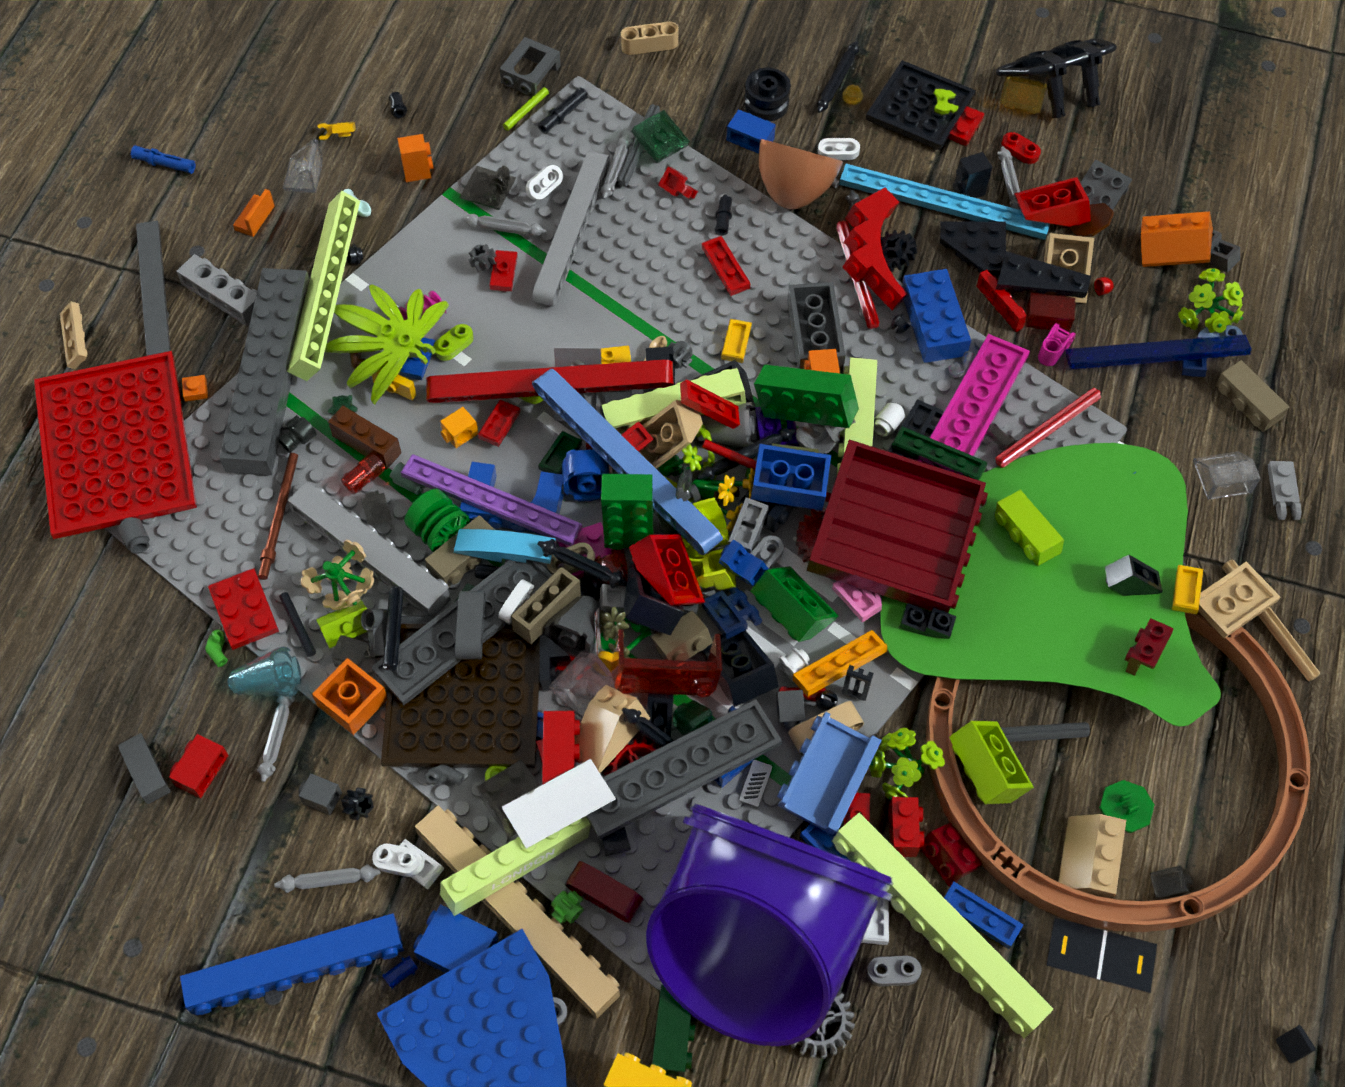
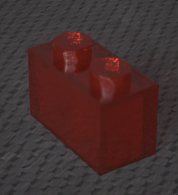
M1031 293L1027 304L1026 327L1051 330L1054 324L1057 323L1060 328L1070 333L1075 320L1076 298Z

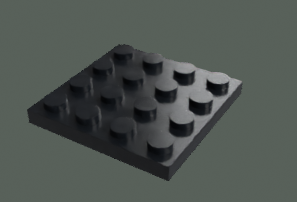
M902 60L867 112L865 120L940 151L964 110L974 98L976 90ZM935 89L950 90L956 94L955 98L948 99V103L959 107L955 113L950 111L948 114H939L934 111L937 104V97L934 95Z

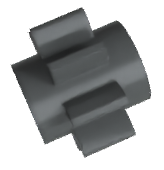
M487 244L476 245L469 252L471 258L468 261L471 267H476L478 272L488 271L493 267V264H496L494 260L496 254L493 248L489 249Z
M671 342L667 346L674 349L673 363L675 369H681L682 366L686 368L693 361L691 359L693 356L692 348L686 342Z

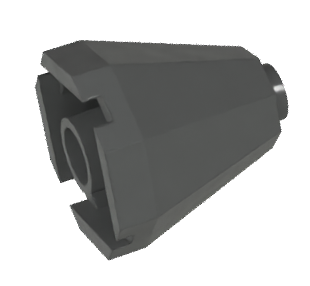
M590 596L576 597L548 620L545 626V636L550 640L552 639L569 656L574 658H581L582 654H585V657L590 656L595 643V612L599 608L596 600Z

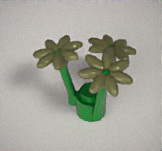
M616 607L612 608L611 614L600 610L599 618L600 625H602L600 633H603L604 639L608 641L609 638L614 639L616 635L623 639V629H628V623H631L625 618V612L618 615ZM631 623L632 629L635 632H640L641 635L627 647L623 646L621 648L618 642L615 643V646L612 643L608 644L611 650L610 653L614 654L626 669H630L629 664L634 663L628 657L630 650L644 638L652 635L649 627Z

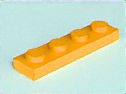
M871 630L794 673L793 681L809 697L844 677L849 665L854 666V670L886 653L887 645Z

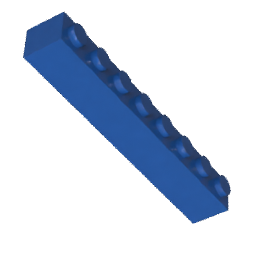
M392 913L182 975L180 980L185 1008L191 1014L203 1015L211 1012V1008L217 1006H234L238 1004V1000L244 998L257 999L263 997L265 992L274 989L276 991H284L290 989L292 984L301 981L303 983H311L318 980L321 975L328 973L330 975H337L345 972V968L355 965L356 967H364L370 965L372 960L378 958H394L398 956L399 952L404 951L396 917Z

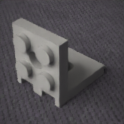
M554 342L555 367L601 364V342ZM575 360H581V361H583V362H582V363H575V362H573V361H575ZM602 392L580 393L601 415ZM554 411V421H565Z

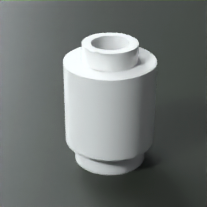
M887 403L874 419V431L883 437L892 434L905 418L903 408L897 403Z

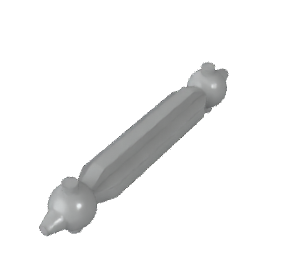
M629 134L621 137L619 142H617L618 147L607 172L605 184L599 189L603 199L611 196L613 191H615L614 186L628 151L627 148L633 143V140L629 138Z
M1002 146L997 155L1001 160V167L1010 199L1009 203L1011 208L1021 210L1014 196V193L1020 192L1011 160L1012 156L1010 151Z
M476 214L462 217V220L471 227L479 225L484 229L523 235L530 233L533 236L547 233V230L537 223L530 225L524 221L485 215L478 217Z
M286 688L284 693H281L277 698V703L280 705L275 710L263 753L264 762L257 769L261 775L262 782H265L276 770L273 763L277 760L289 716L288 707L295 700L291 695L290 688Z
M365 865L360 870L347 868L301 874L296 878L287 875L274 885L276 888H281L286 893H289L295 887L309 889L355 883L360 879L369 882L374 876L381 874V871L374 869L370 865Z

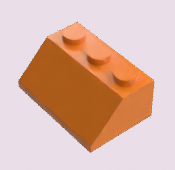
M1210 211L1142 217V266L1210 263L1213 232Z

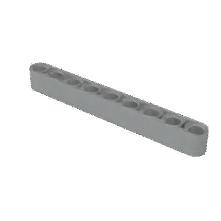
M593 151L587 152L534 286L533 302L556 306L598 197L599 189H601L608 171L610 155Z

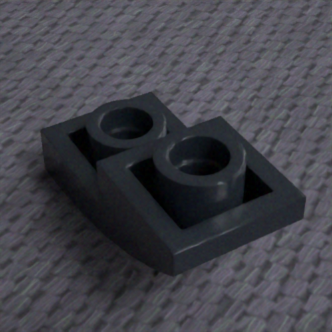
M907 603L899 628L925 636L949 639L956 616L934 607L930 612Z

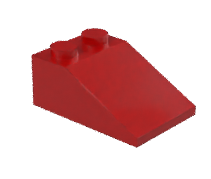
M1077 177L1014 193L1025 220L1069 227L1091 221L1089 198Z
M681 534L648 535L629 547L636 569L671 606L702 604L705 602Z

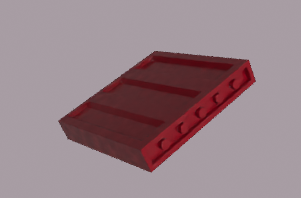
M849 439L806 571L894 600L909 603L931 611L934 607L949 613L951 608H956L959 595L955 593L957 587L961 588L965 574H962L961 571L963 567H967L971 556L970 553H967L968 546H973L977 533H974L973 529L974 526L978 527L982 513L978 511L980 506H984L988 493L984 492L986 483Z

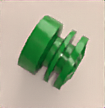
M438 488L431 489L417 498L408 509L404 520L406 527L416 536L421 537L422 542L428 545L432 552L436 551L457 534L459 529H463L470 521L469 516L461 511L459 506L453 504L452 500Z

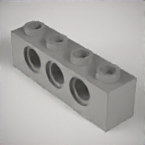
M195 254L176 271L183 286L244 325L248 326L250 324L257 290L249 289L241 280L233 279L222 268L214 267L206 258L202 259Z

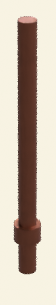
M289 453L266 547L261 552L260 561L262 562L258 578L263 580L268 579L271 564L275 561V547L298 460V454Z

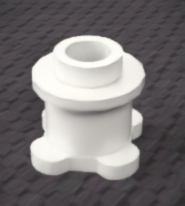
M793 648L791 654L786 658L784 656L778 658L780 661L778 666L793 681V674L809 666L808 662L810 659L804 650Z

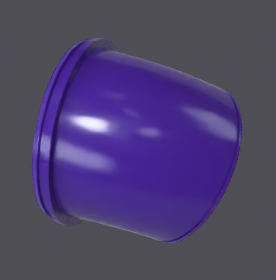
M695 804L690 808L692 811L690 818L684 816L682 822L692 826L688 841L669 885L647 924L646 944L652 966L672 997L686 1011L710 1028L736 1040L762 1046H784L802 1041L817 1031L823 1023L853 963L879 898L891 901L893 894L888 893L890 886H893L892 877L749 822Z

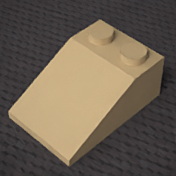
M1050 233L1046 238L1044 262L1090 275L1094 238ZM1055 292L1042 294V299L1087 303V295L1085 298L1060 296L1056 295Z
M605 685L597 692L596 696L589 702L580 723V735H575V744H580V759H575V762L582 764L591 759L599 773L607 767L639 731L635 724L624 722L625 715L622 709L641 711L640 717L650 719L636 697L608 685Z

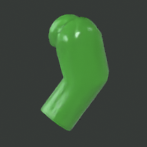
M214 630L205 647L207 654L217 667L224 666L228 661L222 653L225 634L221 630Z

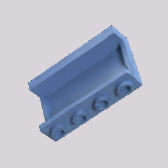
M825 712L822 717L817 715L811 726V730L814 733L811 739L806 738L799 751L803 755L799 762L795 760L788 774L792 777L788 785L783 783L777 795L780 801L777 806L834 835L838 832L882 740L873 735L868 738L830 718L831 714Z

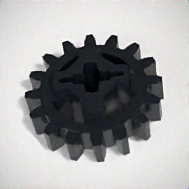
M894 230L892 234L885 232V237H881L883 255L891 272H893L894 268H898L900 271L902 270V265L909 266L908 261L915 260L914 254H917V245L910 233L906 235L905 231L902 230L897 234V231Z

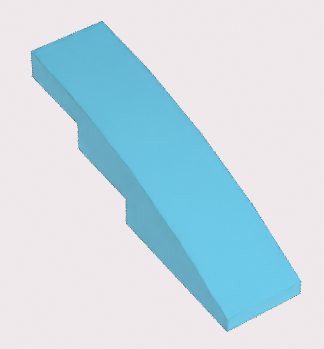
M459 529L454 553L497 562L507 559L526 563L528 559L550 564L552 555H548V557L543 556L542 548L537 544L538 541L546 542L556 538L501 530Z

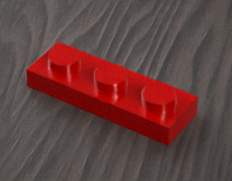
M722 236L702 243V250L730 296L750 289V281Z
M988 270L981 272L976 287L1015 332L1023 329L1027 316L1024 309L1016 304L1008 291L1004 289L995 290L998 281L995 276H992Z
M687 379L680 383L682 404L732 429L740 425L739 407Z

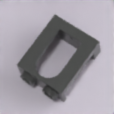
M524 37L500 67L501 83L533 97L537 93L538 84L550 69L557 71L560 68V51ZM522 57L538 63L530 74L520 75L514 70Z

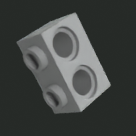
M746 497L728 543L730 544L734 539L747 552L751 553L754 550L767 517L768 505Z

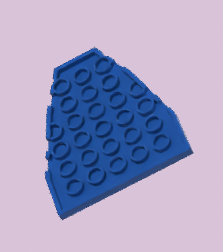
M523 929L377 1013L402 1063L427 1087H567L566 1065L550 979Z

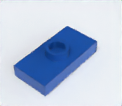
M423 337L420 340L423 344L427 343L434 347V339ZM420 350L422 355L428 360L426 365L419 358L408 357L400 370V376L423 380L432 354L430 352L424 353Z

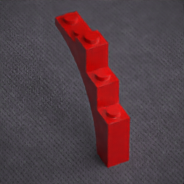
M885 187L855 203L845 217L853 229L843 243L853 253H851L842 268L856 282L863 280L893 311L900 305L907 293L888 268L882 251L880 240L883 221L892 214L899 204V201Z

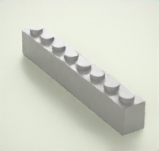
M307 481L288 499L291 511L344 553L347 554L343 549V542L346 539L359 543L364 549L366 558L363 562H359L357 559L355 561L364 568L372 570L373 575L388 587H402L404 590L403 598L424 615L435 616L450 600L449 586L442 579H435L431 576L430 571L425 566H418L414 563L412 557L407 552L403 551L401 553L397 550L390 539L380 537L373 526L363 524L356 513L346 511L339 500L329 498L325 490L319 485L314 486Z

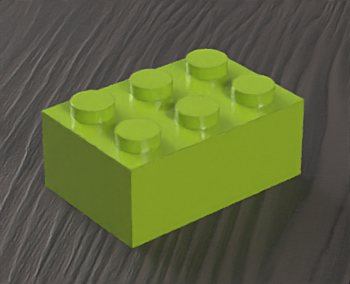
M970 721L949 736L953 744V751L960 757L966 775L973 781L976 793L984 804L1012 803L1034 788L997 721Z

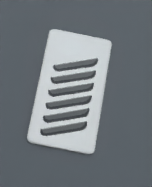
M753 760L739 798L740 801L759 806L772 770L771 765Z

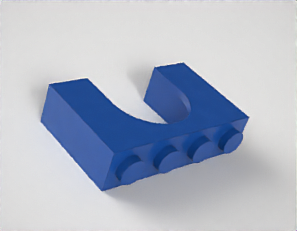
M471 462L468 477L494 487L497 478L495 465ZM541 472L536 495L530 503L560 514L564 496L563 475ZM461 501V511L469 516V523L480 515L494 529L508 528L516 532H534Z

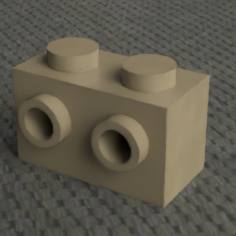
M693 611L681 617L671 636L665 633H656L651 636L657 652L671 669L684 663L687 659L713 643L708 628Z

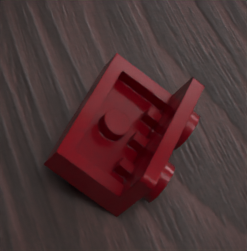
M1150 618L1145 629L1140 628L1135 638L1137 645L1135 648L1130 647L1125 657V661L1128 662L1126 672L1135 676L1141 664L1154 669L1174 629Z
M951 823L931 831L924 839V847H920L949 887H951L953 882H957L960 878L977 870L982 865Z

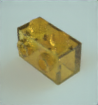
M1007 76L999 103L1004 104V107L1008 109H1016L1017 107L1024 109V112L1029 114L1040 113L1047 91V83L1017 76Z

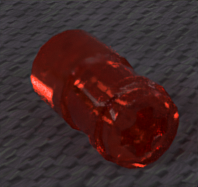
M369 453L357 463V466L344 474L341 482L350 493L355 495L361 492L362 488L369 482L374 481L386 468L381 459L375 454Z

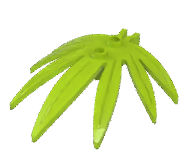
M369 285L374 301L390 320L388 321L381 315L360 306L336 305L335 315L348 324L377 337L363 335L340 337L326 343L325 352L359 353L383 350V352L363 361L353 371L347 381L348 387L352 388L382 368L371 392V401L375 405L393 382L408 357L419 358L426 365L428 360L422 355L420 350L434 355L436 352L434 347L427 343L423 344L420 340L449 306L447 301L432 305L422 315L424 295L421 289H416L408 300L407 320H404L393 299L378 286Z

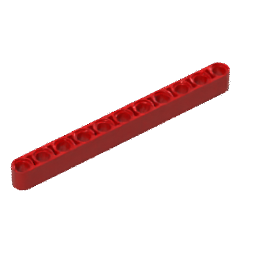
M650 360L429 376L426 378V401L431 403L539 396L532 382L551 368L563 377L579 394L665 388L674 385L673 362L670 360Z

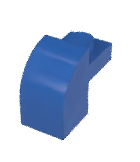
M734 539L724 547L718 562L730 573L752 587L764 572L769 569L762 560L747 552Z

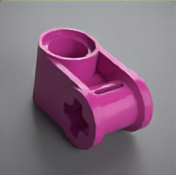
M1055 323L1042 343L1038 355L1040 363L1045 366L1055 365L1063 353L1071 346L1076 333H1069L1060 328L1059 324Z

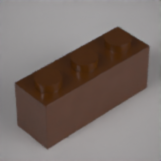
M342 406L328 421L334 438L386 469L402 453L397 437L345 406Z

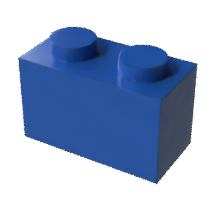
M738 110L727 126L726 141L759 154L761 139L771 142L775 139L776 124Z

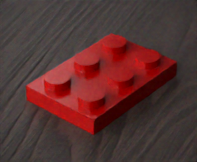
M254 568L208 586L232 650L279 632Z

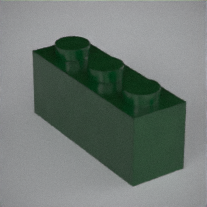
M661 985L652 1064L663 1068L667 1076L685 1077V1069L691 1070L693 1053L687 1052L688 1041L694 1042L695 1025L690 1024L691 1014L672 997L664 985Z

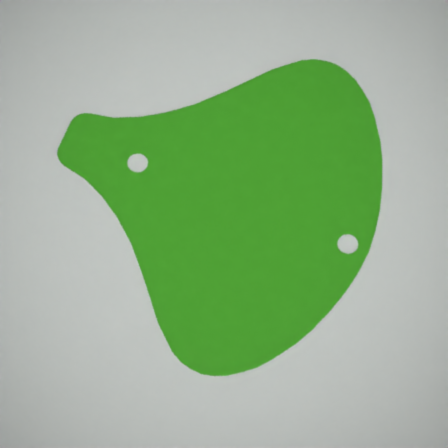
M1120 443L1070 445L1021 457L1004 468L997 466L983 473L980 481L986 483L984 492L988 493L987 502L978 511L982 513L978 527L974 526L973 532L977 533L972 547L968 546L967 553H970L971 556L967 567H963L961 571L962 574H965L961 588L957 587L955 594L959 595L956 608H951L949 614L956 616L949 639L925 636L899 628L907 603L885 596L882 598V610L880 611L881 634L889 653L906 668L923 675L969 680L1056 682L1091 688L1141 705L1166 722L1179 727L1192 724L1215 706L1221 697L1218 684L1201 663L1192 643L1185 612L1172 610L1178 565H1183L1188 514L1186 485L1182 474L1168 458L1144 447ZM1019 490L1027 496L1064 539L1062 553L1039 566L1033 560L1027 558L1023 548L1018 542L1015 543L1011 539L1007 529L999 525L995 518L997 502ZM1127 555H1131L1159 571L1163 592L1151 595L1123 596L1108 587L1105 566ZM1150 618L1174 629L1154 669L1141 664L1135 676L1126 672L1128 662L1125 661V657L1130 647L1137 645L1135 638L1140 628L1145 629Z

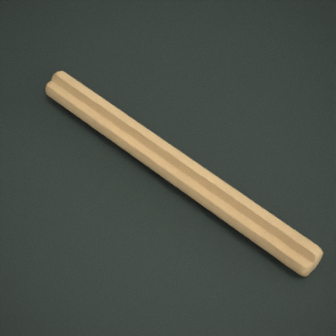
M1232 559L1227 561L1222 566V569L1226 574H1229L1239 566ZM1269 607L1259 614V618L1308 681L1316 679L1320 675L1319 670L1273 610Z

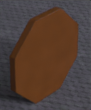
M1106 203L1090 204L1091 221L1081 225L1070 226L1069 229L1076 236H1095L1110 225L1114 211Z

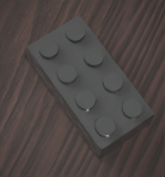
M833 282L789 285L787 303L797 368L804 369V360L808 359V351L836 349L839 369L843 371L846 355Z

